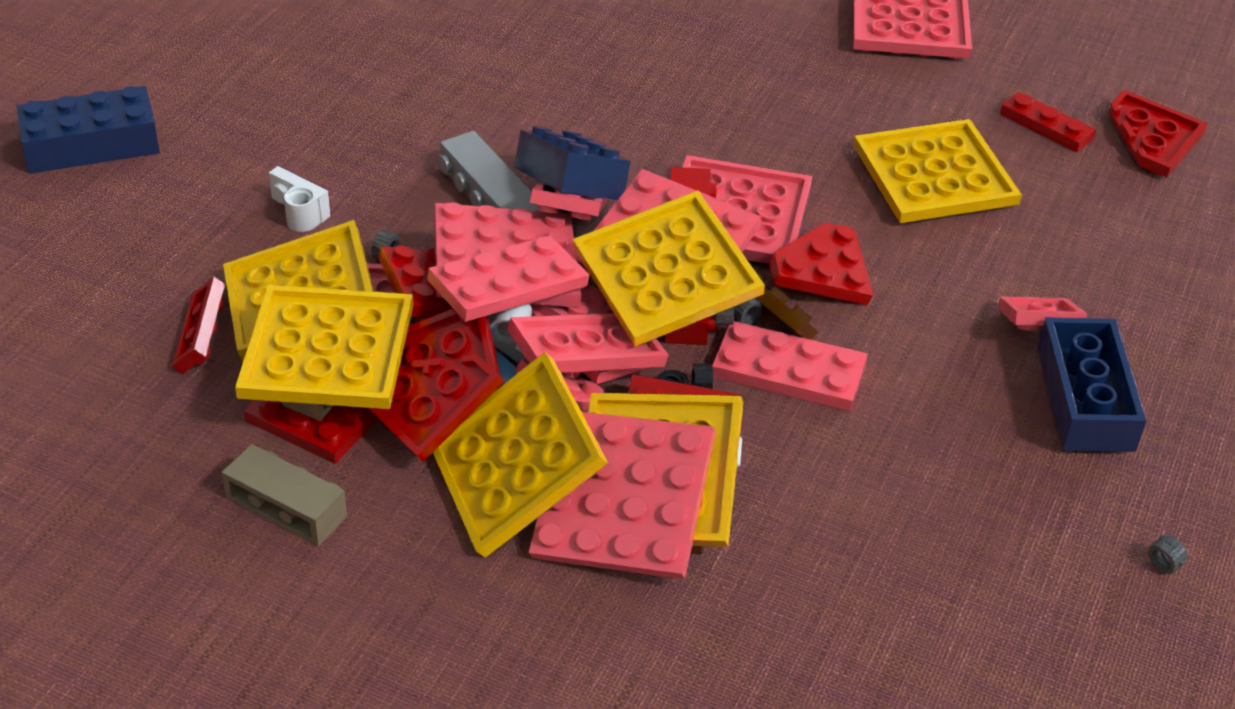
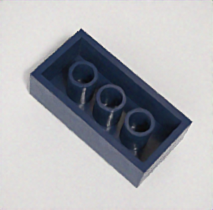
M130 86L121 90L96 91L87 95L63 96L54 100L30 101L26 104L16 105L21 141L29 174L160 153L146 86Z
M533 126L532 131L520 130L514 164L515 169L560 193L618 200L625 192L631 161L619 156V150L607 148L606 144L594 142V139L581 136V133L563 130L562 134L552 132V129L540 126Z
M1045 317L1037 350L1062 449L1065 451L1136 452L1147 420L1116 319Z

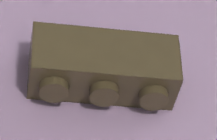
M253 444L246 448L221 472L226 499L318 547L347 517L345 490L333 482H327L311 474L304 467L295 466L279 458L274 452L265 451Z

